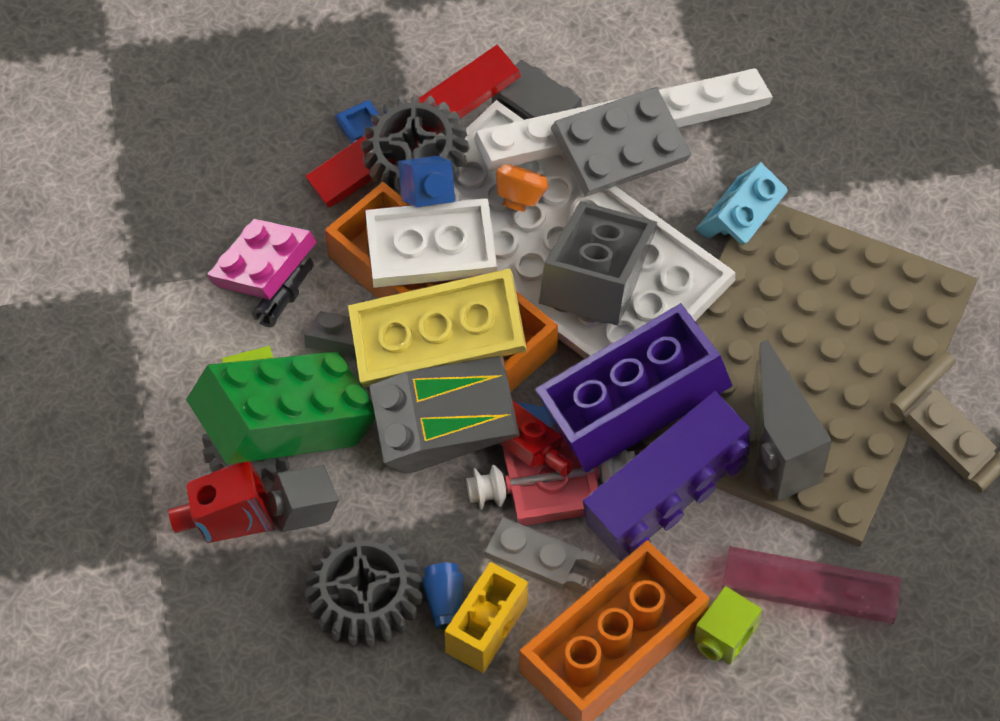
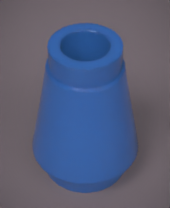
M437 563L424 568L425 577L422 578V587L437 630L446 629L462 605L464 574L459 572L458 564Z

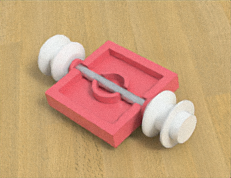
M562 438L559 452L574 462L572 472L569 475L566 474V477H562L547 464L530 467L502 446L507 476L503 477V473L495 465H492L488 475L482 476L476 468H473V477L466 478L470 503L478 502L480 510L483 509L484 503L487 500H494L498 507H501L506 498L507 489V494L512 496L517 523L524 526L585 516L583 500L598 488L597 479H599V475L604 483L636 456L634 451L627 452V450H624L585 473Z

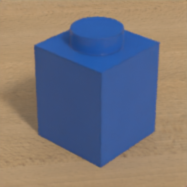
M439 156L398 161L403 202L414 207L455 202L452 161Z

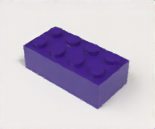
M680 303L535 388L554 426L585 473L687 414L714 391L721 394L733 385L721 355L683 304Z
M714 391L583 500L587 525L620 561L623 560L646 540L651 543L649 538L661 528L667 531L675 526L684 516L682 511L693 501L699 504L706 500L717 487L715 483L724 475L728 474L731 477L748 463L749 459L747 456L750 455V427Z

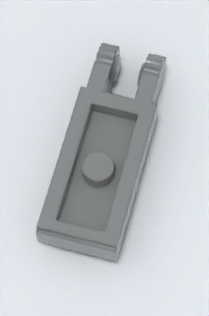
M502 517L485 550V558L562 590L567 588L582 595L597 583L583 575L572 573L575 565L603 577L608 574L611 568V564L605 558L589 551H581L578 547L505 517Z

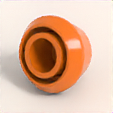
M503 164L496 170L497 195L504 198L502 205L525 212L527 205L535 207L549 188L546 176L509 164Z

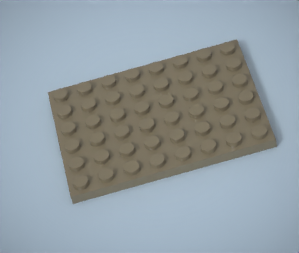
M778 203L748 242L740 244L732 236L730 237L719 261L735 272V281L695 321L721 355L733 385L719 395L750 427V455L747 456L749 459L748 463L737 474L731 477L728 474L724 475L715 485L719 490L861 547L913 429L902 416L896 415L891 410L890 403L942 352L947 351L978 278ZM765 340L770 342L832 440L823 481L778 502L770 489H763L755 473L756 444L753 382L760 343ZM683 416L627 448V452L634 451L637 456L682 419Z

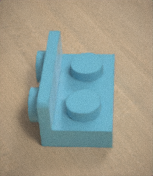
M760 162L735 179L696 230L708 239L720 232L723 235L729 233L740 244H745L784 197L788 189Z

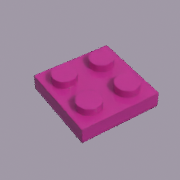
M253 219L243 229L242 234L227 252L219 258L207 276L214 285L220 288L270 300L317 242L308 230Z

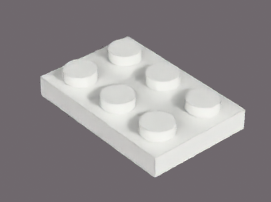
M488 198L422 207L402 206L365 210L373 288L466 279L497 271Z

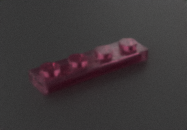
M729 546L722 590L727 586L741 596L894 624L897 616L902 578Z

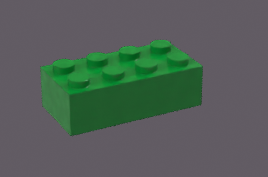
M339 352L208 364L186 398V401L226 464L351 448L360 443L376 420L372 401Z

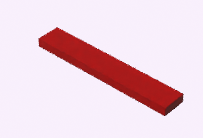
M497 44L419 97L421 103H424L431 95L435 99L436 106L445 101L449 106L450 112L456 111L461 119L521 78L519 69ZM422 125V129L427 132H436L437 135L441 133L433 127ZM362 136L305 176L328 208L339 203L372 180L369 174L370 170L365 168L363 162L365 154L362 152L361 144L366 140L365 136ZM418 137L416 138V145L412 147L413 151L419 147ZM386 158L393 165L397 163L394 158Z

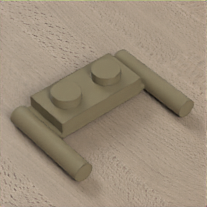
M944 351L890 403V408L896 415L902 416L946 462L969 482L970 486L979 493H982L1000 475V451L996 454L994 450L997 447L937 388L933 391L930 389L956 363L954 356Z

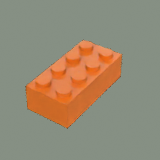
M646 540L519 650V672L569 721H594L696 630L697 623L708 610L710 598Z

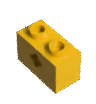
M490 562L445 630L446 653L484 674L528 605V581Z

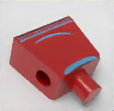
M250 461L236 463L189 481L186 485L189 503L168 509L170 523L175 534L198 528L207 543L276 530L274 517L270 515L267 507L266 498L268 491Z

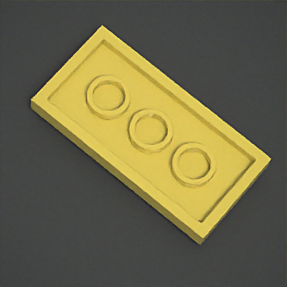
M510 268L348 305L359 379L364 388L408 371L496 356L503 357L527 351L514 277Z

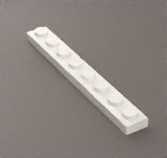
M756 68L659 90L677 127L752 111L769 105L773 97ZM615 100L476 130L474 142L489 171L498 169L503 164L517 165L560 155L563 152L551 130L554 121Z

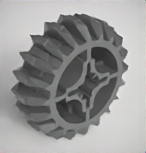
M414 93L411 103L405 104L404 100L398 96L397 107L392 109L384 104L382 108L384 116L372 114L371 121L374 127H365L364 136L366 140L362 142L361 149L363 154H365L363 158L365 168L370 170V177L375 183L380 182L381 184L384 182L390 188H394V191L401 196L399 167L388 162L386 158H394L395 162L430 156H439L452 161L453 179L458 180L460 176L458 167H466L467 163L466 155L464 154L469 151V143L466 140L468 134L466 127L460 124L461 120L456 111L450 112L449 106L445 101L436 106L435 99L430 95L424 103H421L419 96ZM422 125L433 127L444 136H437L436 132H427L422 129ZM418 137L419 147L414 149L413 158L411 151H413L412 147L416 145V138Z
M356 531L353 537L354 542L347 543L344 538L339 536L337 540L338 548L335 550L325 545L322 550L323 558H314L311 563L314 572H308L306 575V585L309 588L305 591L306 602L311 604L309 606L310 616L313 619H319L318 624L322 632L332 629V637L336 642L342 639L345 633H348L349 644L352 647L358 643L359 636H365L367 645L372 647L375 642L374 635L380 633L382 639L389 643L392 638L390 628L393 627L394 630L404 633L406 629L404 619L414 621L417 615L414 606H419L422 603V593L419 591L422 588V576L416 574L418 572V564L415 559H408L409 554L405 546L395 549V541L392 537H389L381 544L375 531L369 540H362V536ZM368 563L379 565L388 571L374 570ZM354 565L351 572H349L347 575L337 577V580L333 581L334 578L341 571ZM361 575L365 577V585H369L367 601L363 600L362 591H359ZM391 595H395L388 605L374 612V608L379 602L391 599ZM334 602H339L340 606L351 605L355 607L359 611V613H352L346 611Z

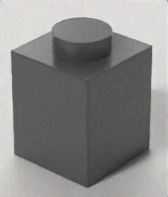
M325 465L277 473L266 498L268 511L272 517H276L282 532L317 526L330 521L339 502Z

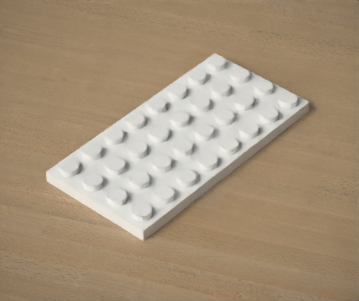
M496 100L466 128L468 134L466 140L469 143V151L464 154L467 159L466 167H458L460 176L458 180L453 179L455 201L488 198L497 271L511 269L516 291L558 324V339L584 359L680 303L683 304L696 321L735 281V272L618 187L615 186L585 197L564 154L515 165L546 176L549 188L535 207L527 205L525 212L503 206L504 198L497 195V169L488 170L474 142L476 130L517 122L523 119ZM580 201L658 222L630 303L618 326L610 323H599L592 318L570 312H560L552 307L539 304L544 263Z

